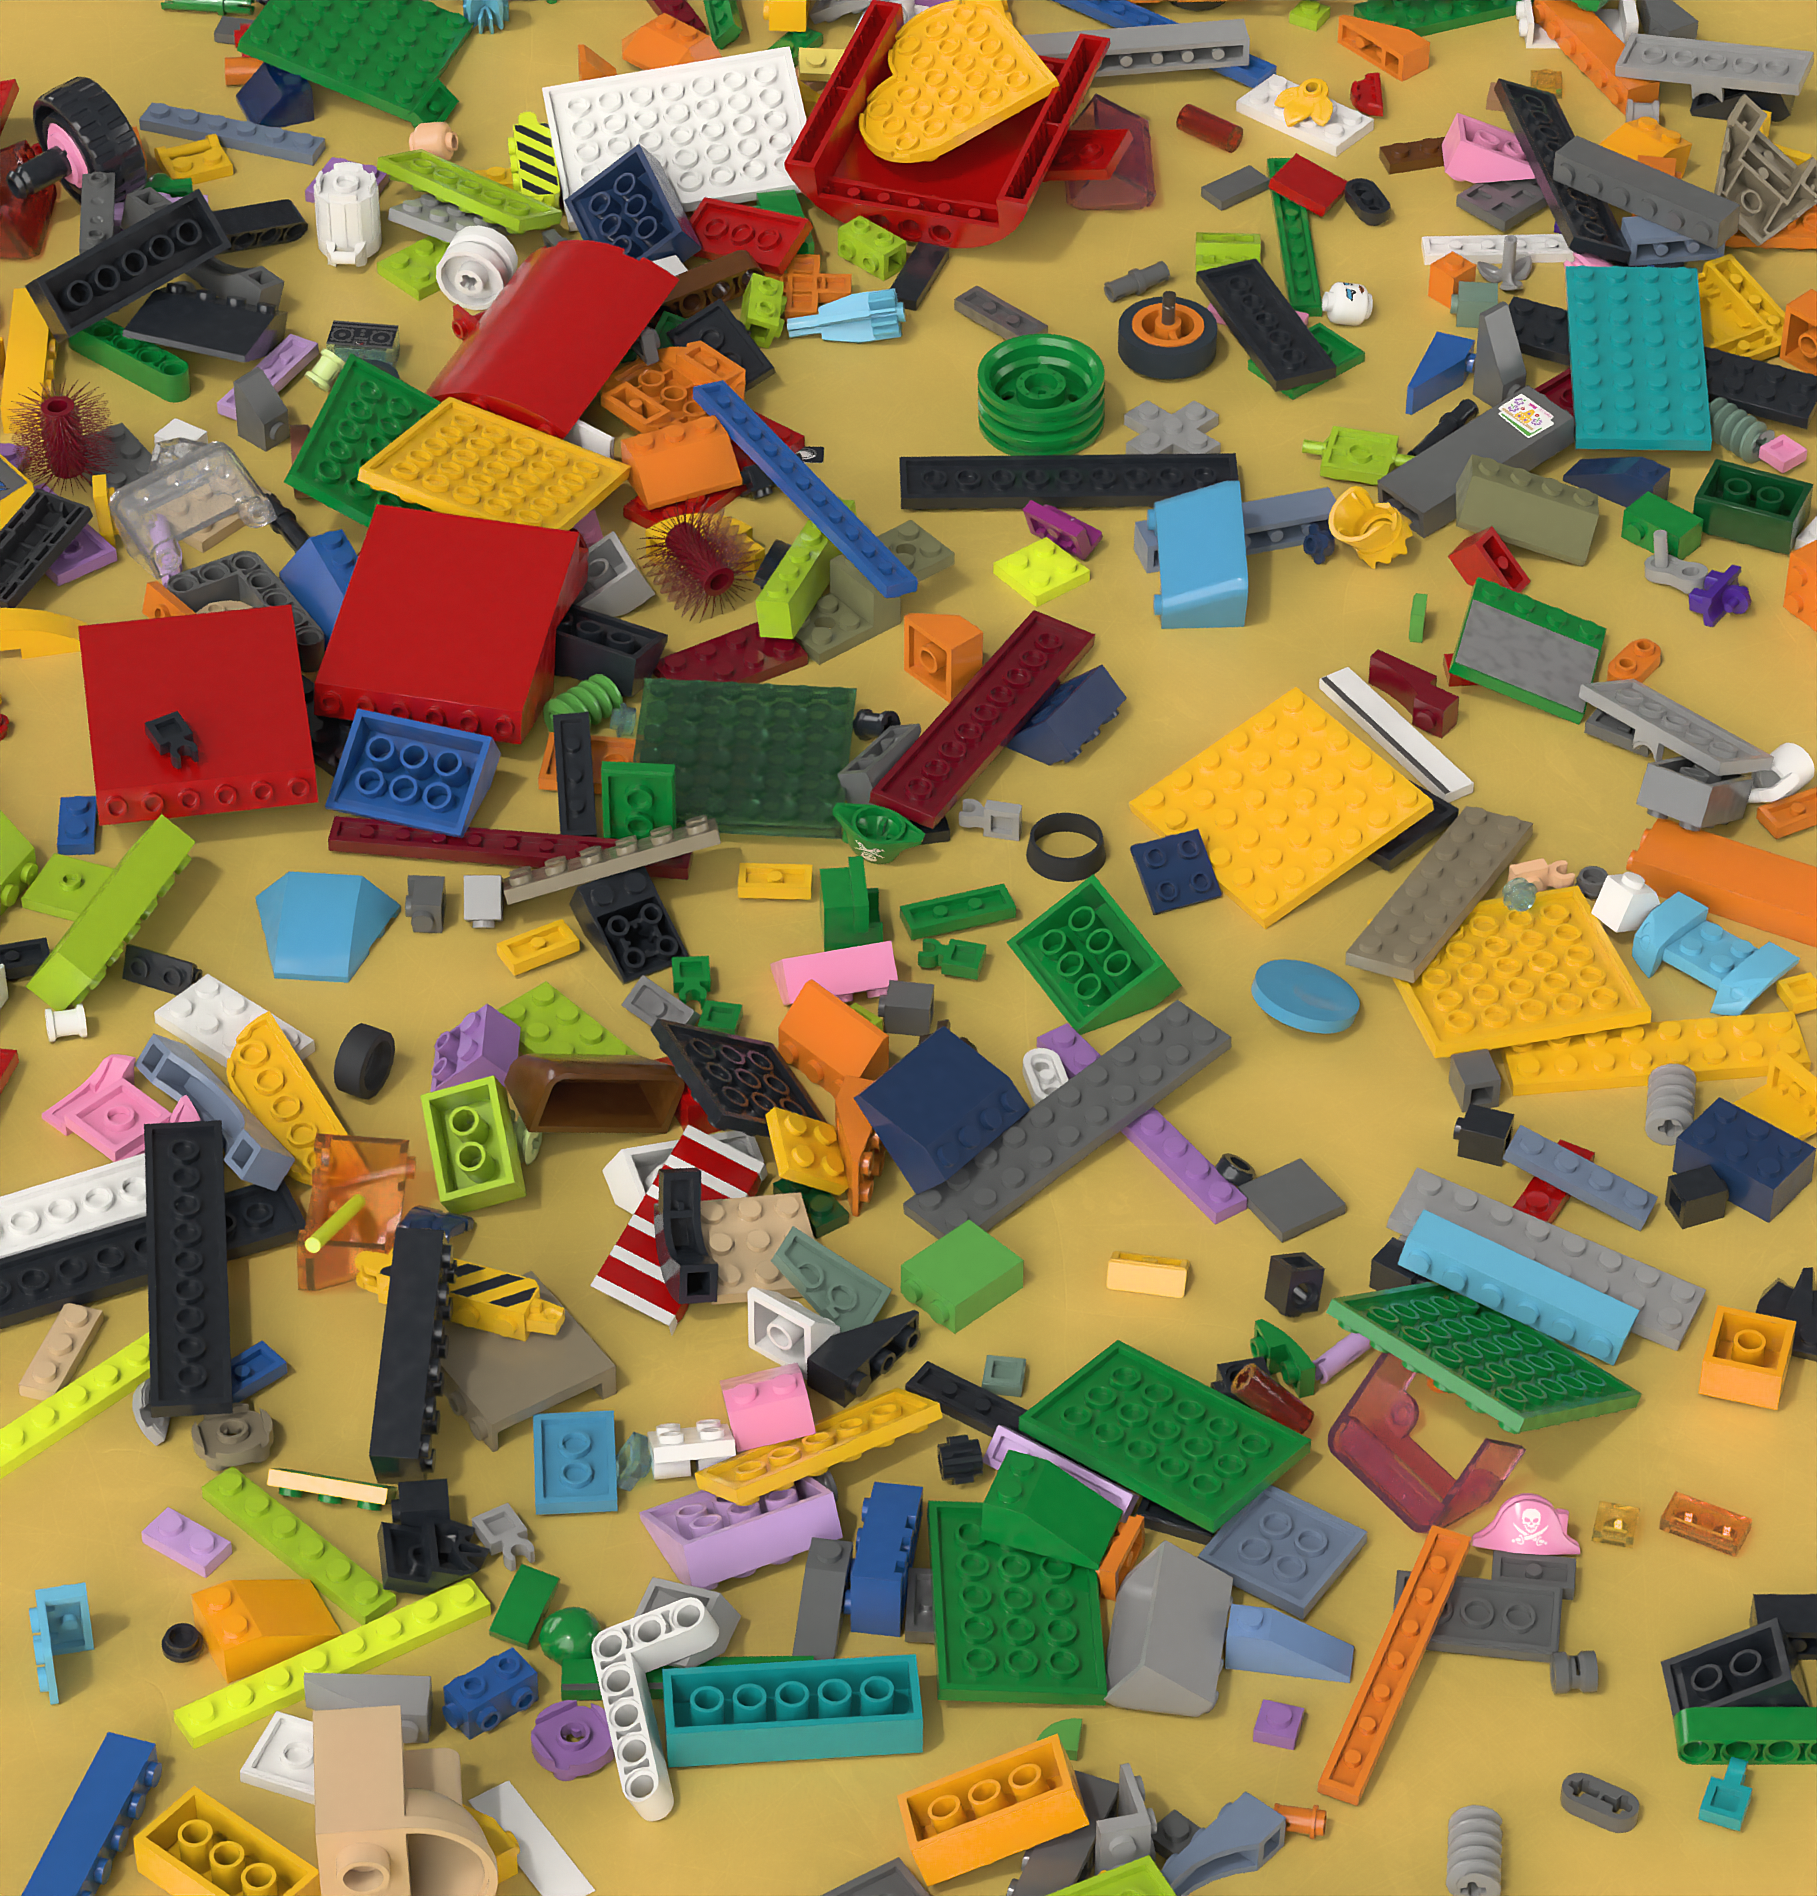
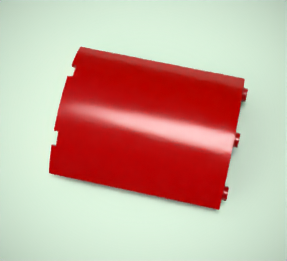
M590 240L559 241L556 246L548 248L543 246L531 253L523 261L426 390L425 394L440 402H443L448 397H452L563 440L676 286L679 279L654 262L644 257L639 261L625 255V249L607 243Z

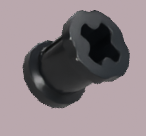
M861 709L857 712L854 719L853 729L855 735L860 740L867 741L872 738H878L887 728L901 725L898 714L894 711L873 713L870 709Z

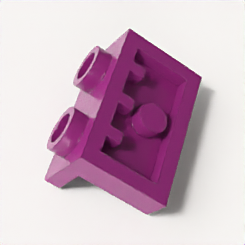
M1030 500L1023 509L1030 532L1041 539L1048 537L1064 551L1082 560L1088 557L1103 538L1100 530L1053 506L1046 504L1042 506Z

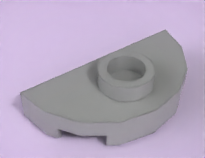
M149 1378L137 1386L133 1394L132 1409L136 1422L143 1434L157 1446L166 1438L170 1417H151Z

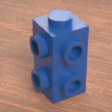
M512 1647L498 1656L489 1658L484 1664L465 1675L454 1678L449 1684L443 1687L445 1706L442 1707V1711L448 1724L454 1729L459 1728L471 1740L483 1732L492 1730L498 1723L515 1713L528 1709L534 1702L539 1700L537 1672Z

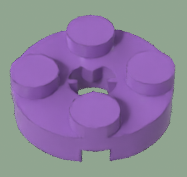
M566 1700L552 1704L539 1713L535 1720L536 1726L531 1730V1749L534 1758L543 1768L553 1772L554 1777L561 1781H571L577 1776L595 1772L605 1764L610 1763L615 1757L605 1710L592 1703L591 1708L578 1706L577 1700ZM572 1734L575 1738L584 1737L578 1742L566 1741V1736Z

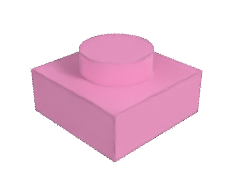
M1782 434L1760 446L1758 458L1784 473L1806 461L1807 449Z

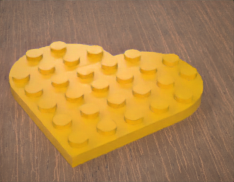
M960 0L944 2L920 12L895 35L897 41L893 48L888 51V64L892 76L878 85L866 99L868 105L864 113H860L859 128L867 147L884 160L898 163L930 162L1039 100L1049 96L1052 88L1060 85L1057 78L998 8L976 0L975 4H961Z

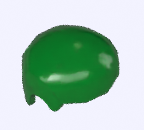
M567 1607L552 1613L543 1621L538 1641L544 1655L562 1666V1659H593V1640L603 1630L592 1612L580 1607Z

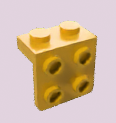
M1780 1050L1770 1056L1767 1084L1732 1104L1790 1135L1804 1140L1817 1132V1077L1805 1069L1801 1063L1795 1061L1783 1050Z

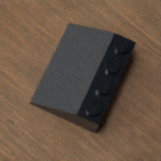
M167 283L166 287L152 292L124 328L123 337L245 363L267 356L284 340L288 312L277 310V305L272 303L258 302L256 306L247 304V299L243 297L227 296V299L216 297V292L211 290L198 289L197 293L186 291V286L183 284Z

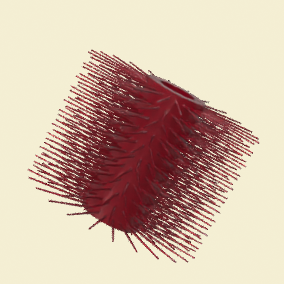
M85 385L78 392L80 393L87 385ZM64 386L61 396L60 392L59 396H56L55 387L54 397L49 396L46 399L40 396L44 402L24 396L37 404L28 405L39 406L40 408L30 409L28 408L30 406H26L25 408L27 409H7L33 411L24 412L27 414L16 413L17 415H15L27 419L10 420L19 421L12 422L13 424L29 421L21 423L28 425L20 426L22 427L21 429H16L17 431H22V433H19L20 435H18V432L14 434L17 437L22 436V438H18L23 439L21 441L31 442L19 443V441H12L18 442L14 444L24 448L22 449L24 452H16L21 453L16 454L20 455L18 456L19 458H30L26 460L27 463H21L23 465L18 466H36L30 468L32 471L23 473H28L29 475L30 472L43 471L42 474L37 475L39 477L52 472V474L47 476H50V478L40 489L52 479L58 477L52 487L53 490L58 480L60 481V478L64 480L63 485L65 479L66 483L67 479H70L72 488L71 478H76L79 482L77 476L80 475L81 478H85L82 475L83 472L92 475L93 473L89 470L100 471L85 468V466L93 468L99 466H118L94 464L106 463L96 461L108 460L100 457V455L114 453L111 452V449L105 450L110 447L102 448L109 443H114L109 441L112 439L105 438L106 436H104V434H113L107 433L112 431H108L110 430L109 428L101 429L105 428L101 423H107L104 420L108 418L105 417L106 415L100 416L99 414L104 413H100L101 411L99 410L108 408H91L98 406L94 405V402L82 404L85 400H88L87 396L74 403L75 400L82 396L76 398L78 394H74L69 398V393L63 396ZM104 417V420H93L94 418Z
M705 502L700 515L698 513L694 518V512L692 511L688 522H686L687 504L685 503L684 522L682 520V523H680L677 507L678 524L675 525L672 521L674 525L672 529L666 526L670 530L668 533L663 530L658 531L667 534L666 538H640L665 540V542L643 548L661 547L653 552L664 547L667 549L651 555L647 554L639 559L662 555L659 561L651 564L654 567L662 565V568L655 572L654 575L648 574L646 577L656 576L653 585L662 584L661 589L666 583H673L670 586L672 587L671 589H666V592L662 591L665 594L670 592L667 600L674 591L680 592L679 596L675 598L678 603L680 598L684 600L689 595L687 602L684 603L686 605L682 616L685 614V609L689 608L688 602H691L694 597L695 599L697 598L693 611L695 615L705 593L706 608L711 596H713V616L714 604L716 607L715 598L719 595L721 603V594L724 593L726 595L725 592L728 589L733 592L731 585L736 588L741 587L733 584V581L759 580L734 578V576L757 571L739 570L747 567L744 565L753 564L761 559L749 561V563L744 561L741 563L736 562L739 558L749 553L752 555L755 553L753 551L742 553L743 551H741L739 554H736L739 552V548L743 547L741 545L746 544L742 540L740 544L734 545V541L737 540L735 538L740 535L746 536L747 534H737L738 527L735 530V535L728 536L727 531L732 526L727 524L724 528L719 527L722 524L720 522L723 521L722 518L725 510L721 513L720 519L718 518L716 522L710 524L714 519L712 517L714 516L717 504L703 515L707 505ZM712 509V515H709L707 520L703 522L702 518ZM699 515L700 519H699V520L697 519V521H696L695 524L693 525V522L695 521V519H696L697 516ZM648 564V565H646V566L644 565V566H642V567H643V568H646V567H650V565ZM744 566L736 571H733V569ZM660 574H664L663 576H665V580L661 581L659 584V580L657 577Z

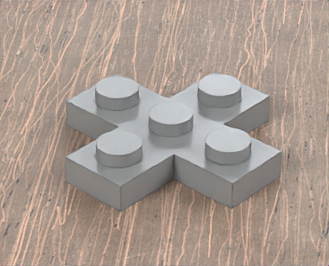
M1147 400L1127 412L1124 416V425L1140 434L1126 443V454L1220 453L1221 443L1205 434L1218 426L1219 414L1195 400L1175 413L1170 414Z

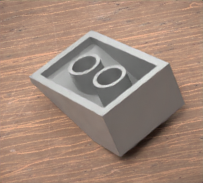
M614 531L589 547L588 581L573 602L575 605L612 617L629 613L655 595L633 556Z

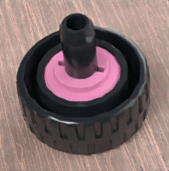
M75 77L51 89L36 100L33 106V123L43 153L17 166L15 171L10 170L8 172L6 182L16 198L26 199L27 194L34 195L59 181L68 194L81 206L82 174H91L93 172L115 173V203L125 202L127 194L145 188L147 168L139 141L118 104L97 82L87 77Z

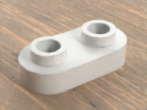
M1036 1048L1025 1054L1022 1072L1032 1100L1036 1105L1066 1083L1068 1077L1056 1052L1046 1048Z

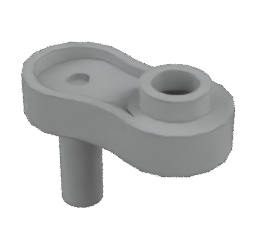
M1665 530L1655 531L1653 533L1654 555L1648 557L1644 562L1645 578L1653 583L1673 586L1685 594H1690L1694 588L1704 589L1708 568L1703 564L1683 561L1669 555L1667 532Z

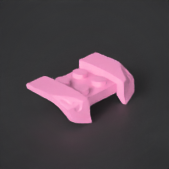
M111 1054L106 1057L96 1071L81 1086L42 1113V1119L65 1136L74 1132L113 1162L145 1153L144 1124L201 1121L187 1095L180 1098L173 1113H171L134 1086L136 1058L119 1054Z

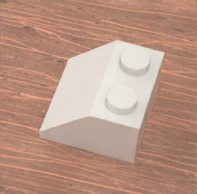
M752 1287L748 1291L749 1348L781 1366L798 1363L803 1378L807 1380V1358L831 1336L839 1334L840 1327L830 1319L819 1316L805 1308L801 1303L791 1300L778 1292Z

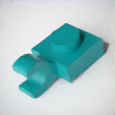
M1731 1757L1724 1780L1711 1776L1699 1809V1820L1737 1831L1741 1830L1753 1789L1743 1786L1746 1779L1745 1771L1748 1761Z

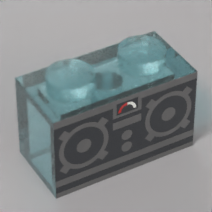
M334 320L326 342V349L337 355L344 362H346L351 353L362 360H379L395 368L400 354L399 325Z

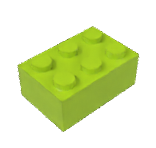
M494 1075L420 1095L440 1203L449 1212L462 1214L527 1196L507 1091Z

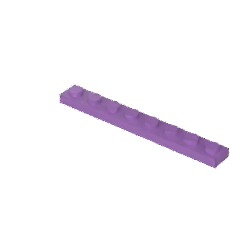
M1068 1023L1037 1037V1048L1050 1049L1059 1055L1068 1080L1101 1057ZM1151 1107L1121 1130L1215 1225L1247 1209V1198L1231 1182L1221 1176L1216 1167L1154 1107Z

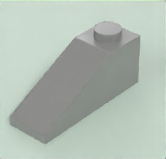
M304 1673L306 1707L318 1711L400 1705L403 1743L429 1742L433 1709L431 1676Z

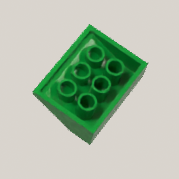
M1094 874L1006 942L1079 1035L1150 1010L1182 986Z

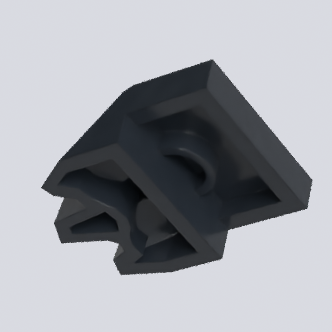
M1809 1267L1803 1268L1795 1287L1789 1286L1784 1280L1777 1278L1763 1291L1756 1313L1797 1321L1791 1356L1817 1362V1290L1815 1289L1814 1269Z
M426 1516L421 1528L381 1522L377 1538L383 1589L399 1593L428 1595L463 1581L478 1572L490 1549L470 1543L475 1528L453 1520Z

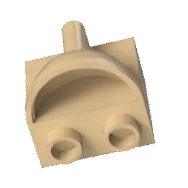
M400 1705L313 1711L315 1835L321 1896H495L498 1887L496 1857L481 1827L462 1806L461 1764L458 1752L450 1748L404 1750Z

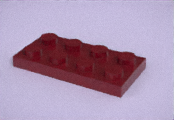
M755 622L660 658L653 674L683 708L689 711L808 665V654L794 639L760 637L759 624Z

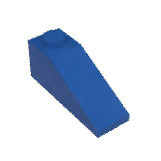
M1436 332L1407 387L1405 414L1413 415L1464 384L1468 374L1475 372V340Z

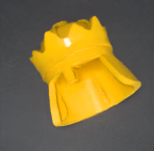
M1353 486L1346 490L1336 500L1329 514L1328 524L1332 535L1338 540L1351 545L1357 552L1360 560L1363 559L1372 569H1375L1376 562L1389 564L1392 558L1395 559L1400 554H1407L1405 542L1407 538L1413 535L1409 527L1413 522L1408 517L1391 506L1389 502L1374 504L1369 493L1360 486Z

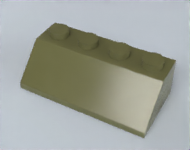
M1471 455L1456 483L1457 527L1478 533L1493 526L1504 542L1578 566H1584L1599 517L1597 494L1584 488H1576L1560 483L1553 478H1545L1529 473L1522 468H1514L1498 463L1491 458Z

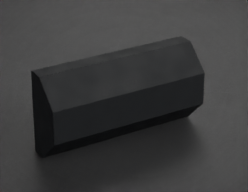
M38 488L0 531V608H16L92 519L93 514L90 507Z

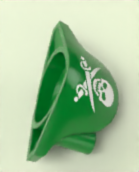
M837 802L833 808L834 817L843 827L842 841L849 844L858 856H863L864 860L871 863H890L902 851L921 845L925 837L924 832L902 815L882 806Z

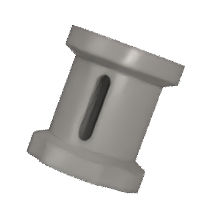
M1627 99L1626 122L1646 116L1654 118L1659 123V100H1654L1653 103L1633 102L1632 99Z

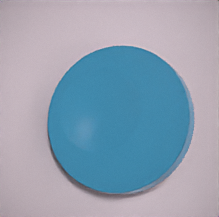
M1282 959L1263 964L1258 968L1251 987L1254 1000L1271 1017L1293 1028L1313 1033L1330 1034L1348 1029L1354 1023L1360 1005L1359 998L1354 989L1341 977L1320 966L1298 960Z

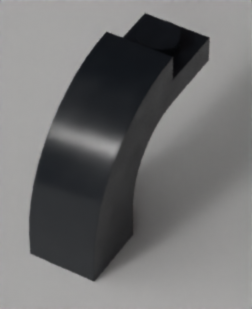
M697 1167L659 1169L658 1204H654V1229L657 1255L665 1285L672 1298L678 1304L717 1302L718 1263L709 1256L701 1229V1170Z

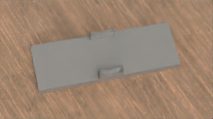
M1632 33L1615 65V76L1691 84L1692 99L1699 94L1709 93L1723 102L1724 88L1799 96L1814 64V52Z
M1635 679L1581 684L1578 697L1636 729L1632 744L1633 749H1639L1642 745H1646L1652 751L1655 761L1662 760L1664 746L1717 776L1768 771L1772 768L1774 759L1772 755Z

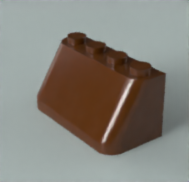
M530 1053L522 1055L512 1062L504 1081L528 1132L667 1134L685 1088V1082L677 1075L674 1066L638 1055Z

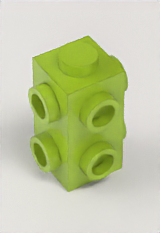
M860 215L838 228V255L885 281L899 273L905 265L906 241Z
M753 273L743 294L740 321L745 325L746 330L751 331L750 337L757 346L769 349L773 338L780 337L784 325V319L780 318L787 302V297L782 296L784 282Z

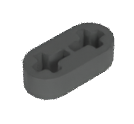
M1573 1773L1564 1779L1560 1801L1562 1807L1568 1813L1615 1833H1626L1636 1826L1639 1802L1630 1792L1585 1773ZM1580 1792H1584L1580 1797L1575 1796ZM1619 1808L1623 1809L1619 1814L1614 1813L1617 1812Z

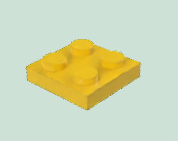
M774 1107L765 1115L780 1178L839 1196L849 1188L834 1125Z

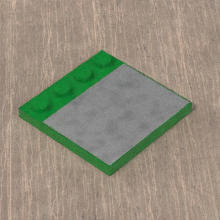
M1477 577L1472 588L1448 672L1579 725L1587 706V702L1578 697L1581 684L1593 683L1607 628L1569 614L1560 608L1532 599L1528 595L1502 587L1495 582Z

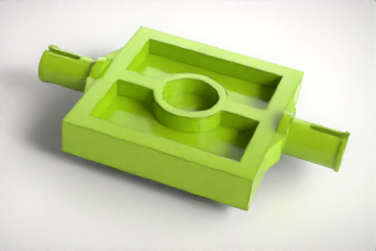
M1338 426L1332 427L1330 436L1324 442L1304 439L1302 453L1322 455L1320 476L1335 480L1362 482L1368 485H1378L1377 480L1392 472L1395 467H1400L1415 457L1398 454V435Z

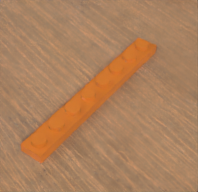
M1432 1524L1319 1779L1318 1793L1358 1806L1469 1552L1472 1537Z

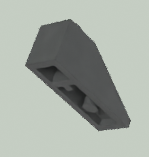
M1636 0L1637 11L1645 34L1697 39L1699 21L1674 1Z
M1504 301L1479 315L1473 395L1491 407L1496 406L1518 392L1526 384L1527 373L1509 306Z
M920 724L890 726L837 774L847 803L874 805L869 803L871 790L919 738L921 733Z
M812 1537L805 1566L792 1656H814V1660L835 1659L845 1615L846 1589H850L851 1586L850 1568L853 1558V1542Z

